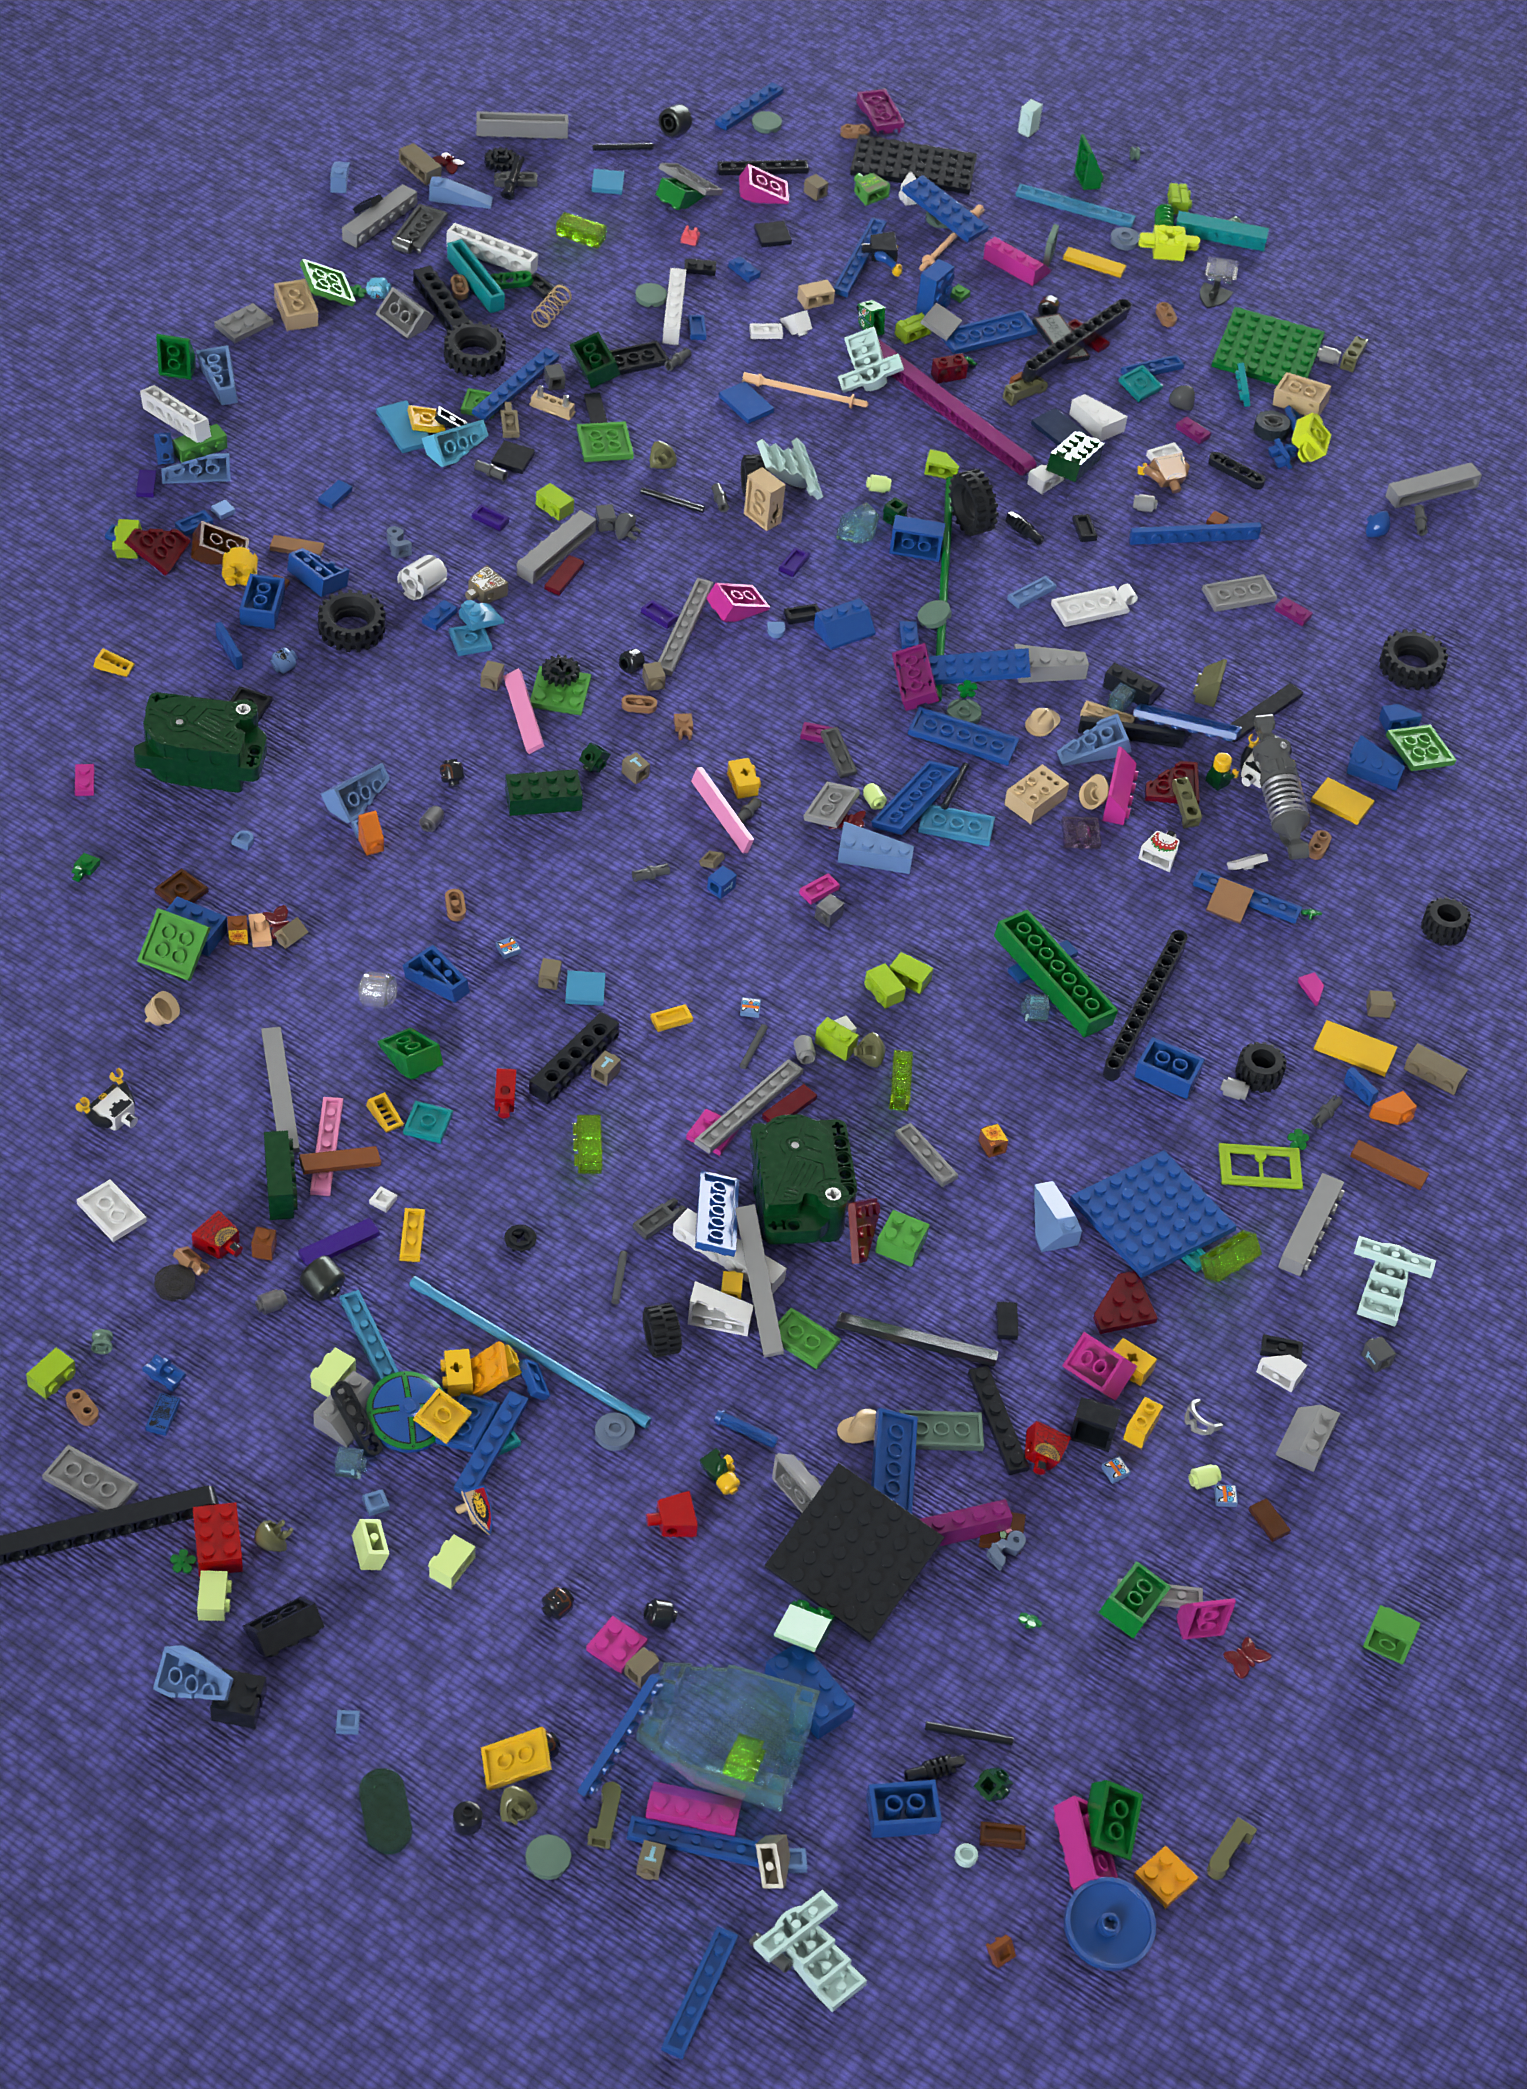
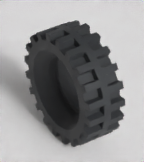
M469 321V324L465 325L462 322L460 327L455 325L452 327V331L448 330L447 336L445 335L444 337L445 363H448L450 369L455 368V373L462 372L463 376L471 374L472 377L476 378V375L486 377V373L492 375L494 370L499 371L501 366H504L506 338H504L502 332L498 333L499 329L497 327L491 328L489 323L482 325L480 321L478 324H473V321ZM468 347H480L487 350L488 353L471 355L462 352V350Z
M972 469L953 475L949 485L951 493H949L951 498L950 506L953 508L952 514L956 517V523L960 524L961 531L965 530V534L969 536L992 531L998 522L996 519L999 515L996 511L998 503L995 501L996 494L992 491L993 486L989 484V478L984 477L985 473L983 471L980 472V469Z
M348 590V593L338 591L336 596L331 594L329 595V600L324 599L323 605L319 606V635H322L323 641L328 640V646L332 647L335 645L336 650L339 651L341 648H344L346 652H350L351 649L361 652V648L364 647L368 650L371 644L376 646L378 639H383V633H385L384 606L379 604L377 597L372 599V594L363 595L360 590H358V593H352V590ZM352 616L359 617L368 623L366 626L357 629H347L336 625V622L340 619Z
M1403 629L1402 633L1396 631L1393 636L1389 635L1387 640H1385L1379 659V667L1383 669L1382 674L1384 676H1389L1388 680L1390 682L1393 680L1397 682L1396 686L1404 685L1406 686L1405 689L1408 690L1410 687H1415V690H1420V687H1424L1426 690L1429 689L1430 685L1434 687L1437 681H1441L1448 659V654H1445L1447 649L1446 647H1441L1442 642L1440 640H1434V635L1429 637L1425 631L1417 633V629H1412V632ZM1404 655L1419 657L1428 667H1412L1401 662L1398 657Z

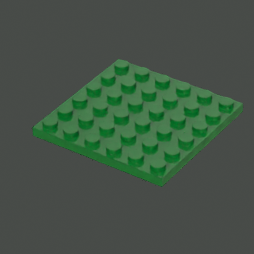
M1234 307L1211 367L1235 373L1238 370V363H1244L1246 377L1275 385L1280 383L1286 372L1308 379L1325 331Z

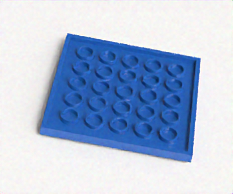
M1165 1150L1070 1197L1073 1205L1140 1278L1236 1231V1225Z

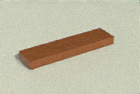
M1358 1140L1350 1157L1421 1190L1429 1176L1428 1172L1361 1140Z
M377 1146L299 1155L303 1175L381 1165Z

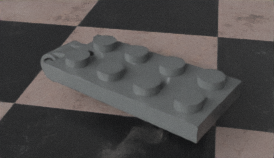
M418 204L392 238L391 245L394 246V250L407 254L414 250L420 254L448 218V212Z

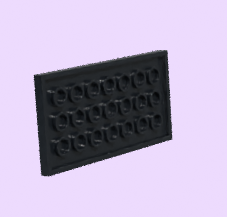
M859 134L850 175L856 176L860 173L865 176L874 173L885 181L903 183L908 173L912 172L916 179L923 175L941 190L969 194L977 154Z

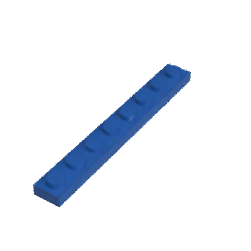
M871 218L833 288L835 294L845 297L849 296L871 255L870 253H861V244H869L871 235L883 233L887 221Z
M546 347L475 406L472 414L486 422L505 406V402L512 400L544 373V366L553 365L557 362L560 355Z
M1257 522L1131 528L1129 543L1130 545L1253 540L1259 539L1261 524Z

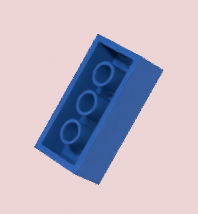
M794 1644L766 1662L764 1676L817 1739H820L853 1717L855 1703L810 1650Z

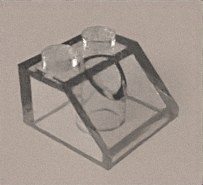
M1208 256L1204 277H1208L1207 280L1215 281V278L1219 277L1223 280V283L1232 284V281L1235 282L1239 261Z

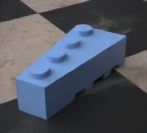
M229 346L196 350L199 367L220 404L230 405L238 403Z
M844 821L838 863L910 874L914 846Z

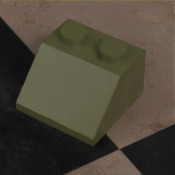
M1226 659L1205 666L1202 674H1198L1196 683L1199 685L1195 684L1193 695H1196L1194 702L1215 707L1227 664Z

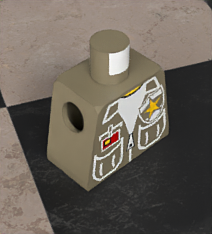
M486 565L469 578L468 591L465 592L467 600L476 598L481 603H490L508 595V582Z

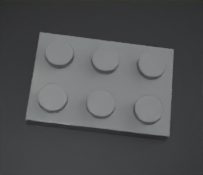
M252 303L215 321L214 324L216 329L235 344L272 326L273 319Z
M827 781L805 812L804 821L837 828L860 795L859 788Z

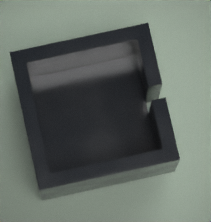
M1081 1397L1071 1429L1070 1440L1109 1452L1121 1409L1096 1402L1093 1399Z
M222 1668V1671L233 1678L228 1700H212L210 1706L211 1721L255 1729L260 1714V1707L262 1708L267 1691L266 1677Z

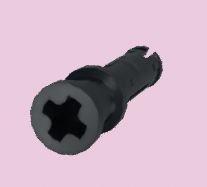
M520 155L515 156L509 178L504 182L505 187L501 191V196L506 200L514 199V191L518 187L517 180L525 160L523 156L521 160H519Z

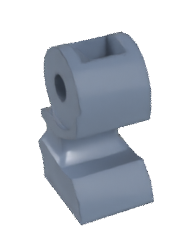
M396 526L389 527L387 529V544L390 545L391 555L396 559L412 555V543L409 540H404L403 530Z
M1013 1531L1006 1540L1002 1538L1000 1541L992 1543L986 1556L999 1571L1002 1570L1006 1561V1557L1002 1552L1013 1556L1018 1555L1026 1542L1024 1534L1020 1531Z

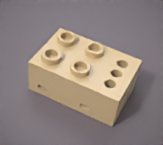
M306 279L274 284V299L286 331L318 326V310Z
M1286 372L1275 389L1273 405L1284 409L1289 405L1300 414L1308 415L1313 412L1320 416L1329 402L1331 386Z
M763 467L747 476L744 514L766 531L780 524L782 521L785 484Z
M1042 764L1007 790L1004 805L1032 824L1066 799L1069 783Z

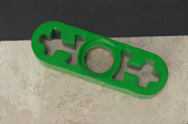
M529 271L490 275L501 289L528 287L533 283L532 274ZM509 278L514 279L512 282H506Z

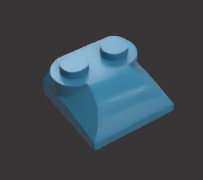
M467 600L461 604L459 609V617L471 630L504 623V619L488 603L477 604L473 600Z

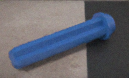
M718 1410L714 1418L718 1426L722 1424L771 1448L777 1444V1436L727 1414L726 1410Z

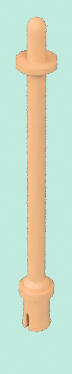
M977 205L970 212L979 218L985 209H983L982 205ZM953 232L931 255H925L919 267L920 271L930 267L935 262V259L958 235Z
M744 372L742 382L755 384L756 387L767 385L848 403L851 409L853 405L868 406L867 401L855 399V394H852L851 397L765 379L762 374L755 375Z

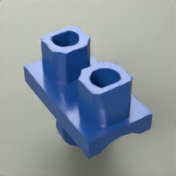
M171 432L154 434L157 464L175 463Z
M1279 438L1275 439V445L1268 448L1270 457H1276L1274 462L1277 468L1286 466L1287 469L1293 468L1290 459L1296 456L1297 447L1294 444H1286L1284 447Z
M157 1354L150 1363L142 1368L143 1372L149 1375L151 1379L160 1382L171 1392L186 1377V1373L172 1365L170 1359H163Z

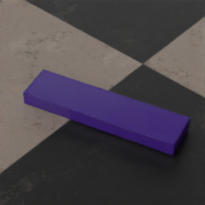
M367 1218L298 1250V1255L305 1265L308 1266L318 1257L328 1256L332 1258L380 1236V1231L372 1220Z

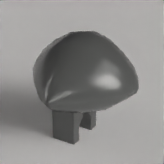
M1189 385L1176 387L1168 397L1169 403L1179 409L1192 410L1195 401L1193 387Z
M625 512L617 516L615 533L618 540L625 537L634 541L637 540V537L633 536L632 532L640 534L642 530L635 526V515Z

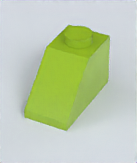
M930 449L926 461L925 475L946 479L958 473L959 466L946 452Z

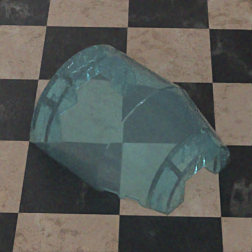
M664 1662L659 1674L664 1678L662 1682L664 1687L660 1694L654 1697L648 1715H643L637 1731V1741L697 1787L782 1813L789 1800L801 1765L820 1691L737 1665H728L727 1668L713 1667V1664H707L706 1667H692V1663Z

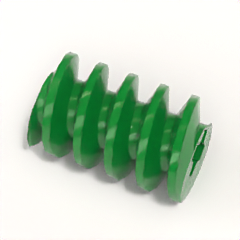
M1161 204L1155 209V225L1174 226V209L1171 205Z

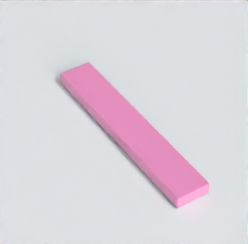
M518 668L503 677L525 749L528 754H531L544 747V743L522 672Z
M702 767L697 768L691 782L741 852L748 853L754 838Z
M323 1097L315 1153L337 1150L343 1098ZM334 1171L312 1174L310 1195L330 1196Z

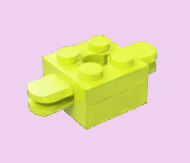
M1154 225L1153 233L1142 232L1140 234L1138 244L1143 248H1152L1153 259L1184 261L1186 250L1197 251L1199 249L1200 238L1198 236H1187L1185 234V227Z
M1313 412L1297 420L1292 436L1293 444L1299 449L1298 457L1304 463L1307 461L1311 463L1325 456L1331 439V433L1323 425L1321 417Z

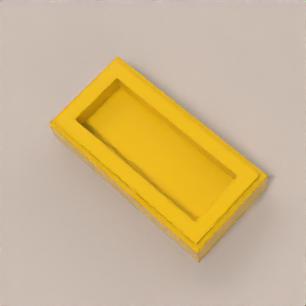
M686 1004L650 1015V1019L657 1032L693 1022V1017Z

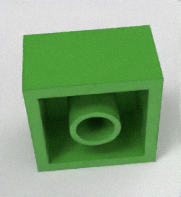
M893 1210L878 1237L875 1252L912 1267L927 1240L930 1224Z
M1380 1605L1363 1647L1403 1665L1421 1623L1411 1617L1397 1613L1391 1608Z

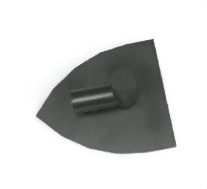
M1219 277L1215 278L1214 285L1204 282L1201 287L1200 298L1206 308L1222 305L1233 294L1232 291L1220 288L1221 278Z

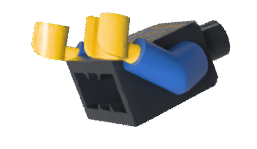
M881 232L871 235L869 244H861V253H870L872 261L886 263L890 268H893V275L896 277L900 276L902 265H896L898 245L895 232Z

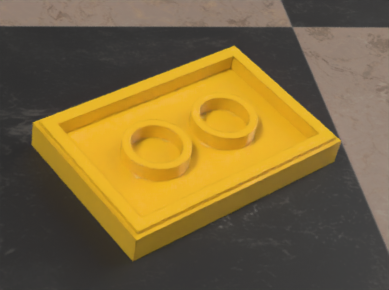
M1327 777L1311 798L1312 803L1356 825L1364 818L1375 801Z
M543 1727L481 1747L486 1788L489 1791L552 1770L546 1731Z

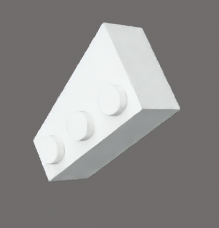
M1085 394L1072 399L1069 415L1094 438L1099 439L1100 442L1125 431L1126 415Z
M695 1281L690 1299L688 1325L748 1337L754 1305Z

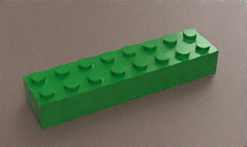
M1028 909L998 922L994 934L996 940L1084 1038L1113 1025L1118 1009Z

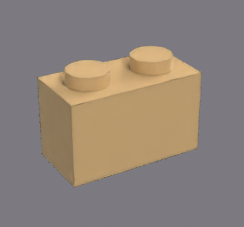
M828 280L799 285L797 299L805 310L834 304L835 290Z

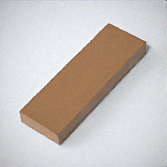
M274 535L270 544V551L287 554L304 548L322 556L324 550V543Z

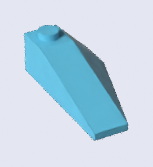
M480 420L424 437L422 442L426 454L438 465L444 467L457 463L461 457L488 436L484 420Z

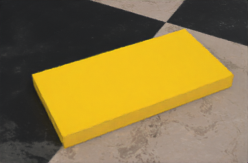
M1326 1020L1314 1050L1385 1077L1397 1047Z

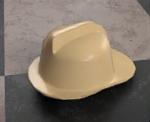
M1037 708L1032 711L1026 720L1025 728L1031 735L1038 737L1046 736L1059 725L1060 716L1049 708Z
M1095 774L1081 786L1079 799L1086 809H1095L1107 801L1109 787L1105 777L1101 774Z
M161 991L152 997L145 1007V1014L147 1016L145 1022L161 1026L174 1021L180 1014L179 1004L175 997L166 991Z
M862 1409L854 1417L844 1419L837 1428L839 1437L843 1441L852 1444L874 1440L876 1411Z

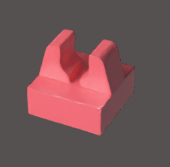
M686 226L681 237V243L696 246L700 238L698 229L694 228L693 231L689 230V226Z

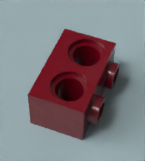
M963 354L934 358L931 375L937 384L966 379L968 362Z

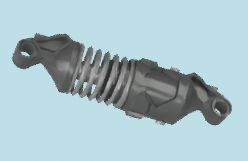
M1273 714L1254 716V727L1260 742L1254 747L1252 753L1254 761L1261 771L1259 781L1264 792L1263 795L1267 803L1268 814H1270L1272 830L1279 834L1281 842L1288 848L1290 860L1309 858L1308 843L1301 840L1300 836L1311 820L1307 804L1305 803L1296 767L1297 764L1290 758L1292 753L1291 744L1287 739L1280 738L1272 733V730L1275 729Z

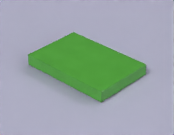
M792 1307L778 1321L783 1348L815 1369H818L841 1342L839 1337Z

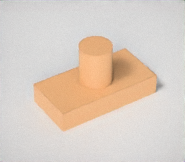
M262 913L248 914L253 948L272 946L269 922L266 921L265 916Z

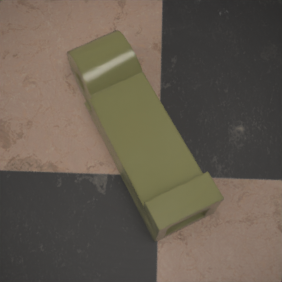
M1356 336L1343 354L1339 368L1353 373L1367 347L1368 339Z
M1039 377L1033 382L1020 380L1005 385L1003 399L1011 406L1017 405L1018 400L1037 393H1043L1047 389L1048 383Z
M1188 777L1173 779L1172 788L1182 816L1181 823L1183 829L1199 826L1202 814Z
M607 1782L602 1787V1807L597 1829L590 1827L587 1845L610 1849L621 1796V1787L616 1782Z
M1239 1817L1236 1819L1209 1861L1207 1873L1212 1879L1220 1880L1225 1877L1229 1862L1243 1842L1250 1845L1257 1829Z

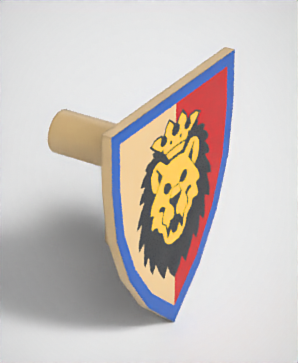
M485 1485L461 1491L465 1503L456 1506V1512L461 1514L468 1511L472 1525L477 1524L486 1534L490 1535L492 1529V1509Z

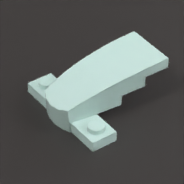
M874 326L844 338L855 370L838 376L843 393L861 386L864 387L865 391L877 390L887 383V376L904 370L899 354L883 359Z
M798 438L792 440L794 447L792 450L787 448L784 451L776 443L769 446L763 439L757 442L764 465L769 472L792 486L806 488L809 495H813L817 500L823 497L816 472L810 462L805 445Z
M1359 1236L1354 1254L1375 1260L1362 1295L1357 1315L1395 1327L1403 1303L1408 1272L1431 1278L1436 1260L1411 1253V1251L1399 1245L1383 1244Z
M821 1890L802 1906L786 1911L778 1919L775 1927L754 1942L753 1948L768 1963L784 1953L786 1957L793 1961L792 1966L804 1982L828 2009L833 2012L865 1987L867 1980L851 1965V1959L835 1945V1939L819 1926L820 1923L838 1910V1904Z

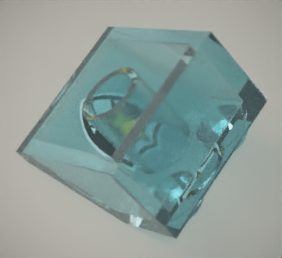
M868 502L841 516L836 538L859 544L872 540L875 536L880 515Z

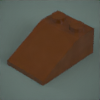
M201 521L193 532L191 558L205 564L222 565L224 553L230 552V549L235 547L248 549L249 538Z

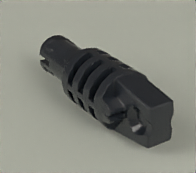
M1014 512L1007 513L1005 521L1012 529L1016 530L1024 538L1031 539L1037 545L1043 542L1044 536L1038 533L1032 524Z
M951 1754L926 1760L921 1766L905 1770L904 1776L906 1782L925 1778L933 1780L956 1773V1768L964 1766L966 1761L964 1755L951 1757Z

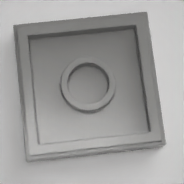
M936 302L922 319L921 324L947 341L961 324L962 320Z

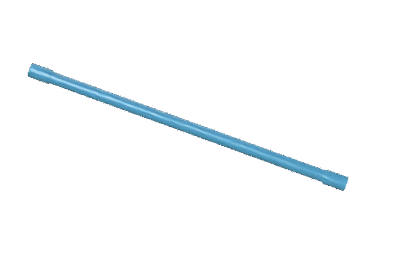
M414 1276L409 1283L411 1288L432 1298L626 1415L646 1429L650 1425L652 1418L632 1408L441 1293L419 1277Z

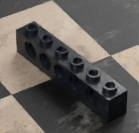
M431 265L413 270L414 285L446 331H452V327L455 325L460 327L462 322L465 325L469 324L471 320L466 317L464 310L459 307L457 300L452 297L450 290H447L443 280H440L438 273L433 270Z
M600 1012L529 1081V1093L546 1104L552 1099L555 1100L560 1092L567 1088L576 1076L582 1074L588 1064L590 1065L594 1062L599 1053H603L607 1046L618 1038L619 1022Z

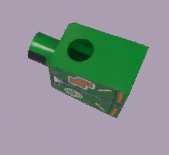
M874 300L858 304V322L863 330L874 326L877 336L883 335L885 333V307Z

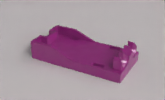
M886 89L857 93V104L860 110L867 114L878 135L881 130H883L884 135L888 133L893 134L895 129L900 133L901 128H904L905 122Z
M922 643L893 652L894 666L905 710L918 708L917 705L926 702L931 704L939 701L926 644Z

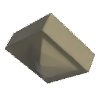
M709 850L699 860V863L702 867L715 869L725 859L724 853Z

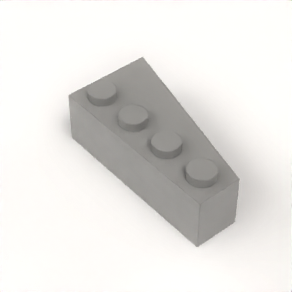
M1014 644V649H1029L1031 677L1017 678L1019 683L1086 679L1089 663L1085 652Z

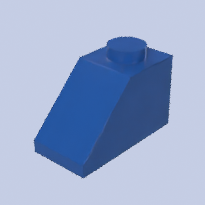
M1400 704L1382 706L1379 720L1386 733L1388 730L1419 726L1422 718L1420 713Z

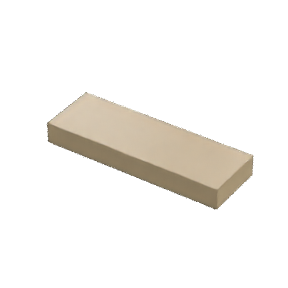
M1087 700L1080 716L1104 719L1118 713L1122 722L1134 723L1135 716Z

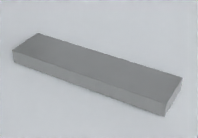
M911 1123L895 1131V1136L941 1187L958 1179V1174Z
M1118 1579L1117 1586L1122 1581V1579ZM1170 1585V1590L1158 1606L1180 1608V1606L1185 1604L1203 1602V1588Z

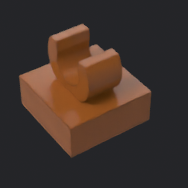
M1004 1935L1001 1938L996 1937V1941L991 1945L989 1943L986 1944L992 1964L997 1968H1000L1016 1957L1012 1938L1008 1935Z

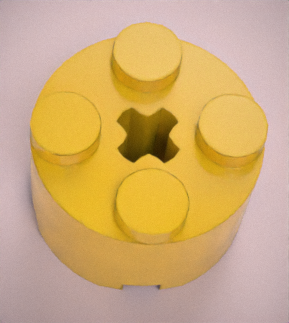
M243 547L231 548L230 552H225L222 563V577L225 583L229 586H234L235 584L246 586L249 575L257 574V555L255 553L253 555L249 549Z

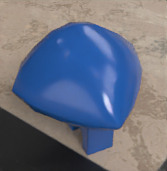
M1387 511L1378 512L1373 516L1370 514L1366 519L1369 521L1366 525L1367 537L1376 538L1389 532L1390 517Z

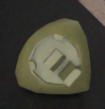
M662 441L654 442L650 452V467L667 469L676 466L677 458L674 450Z
M874 1032L867 1034L858 1046L853 1048L854 1056H857L865 1064L874 1068L882 1064L886 1053L884 1042Z
M283 1519L278 1524L271 1520H265L257 1527L254 1541L257 1546L267 1551H286L287 1543L285 1539L293 1532V1528L290 1527L288 1530L281 1532V1527L285 1524Z
M510 1786L504 1789L500 1802L502 1822H512L516 1825L518 1821L527 1820L536 1815L538 1809L536 1801L526 1789L517 1786Z

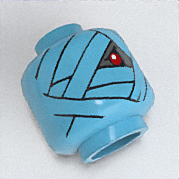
M371 278L367 282V294L372 299H385L391 290V284L388 283L386 278Z

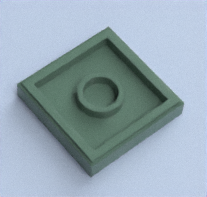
M1053 224L1046 243L1043 264L1047 267L1050 265L1056 248L1059 225Z

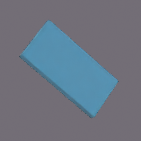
M407 400L376 408L377 415L401 453L424 448L422 438L429 436L427 432L412 430L407 412L409 405Z
M931 804L921 816L918 833L989 846L995 817L953 808L944 810L941 806Z

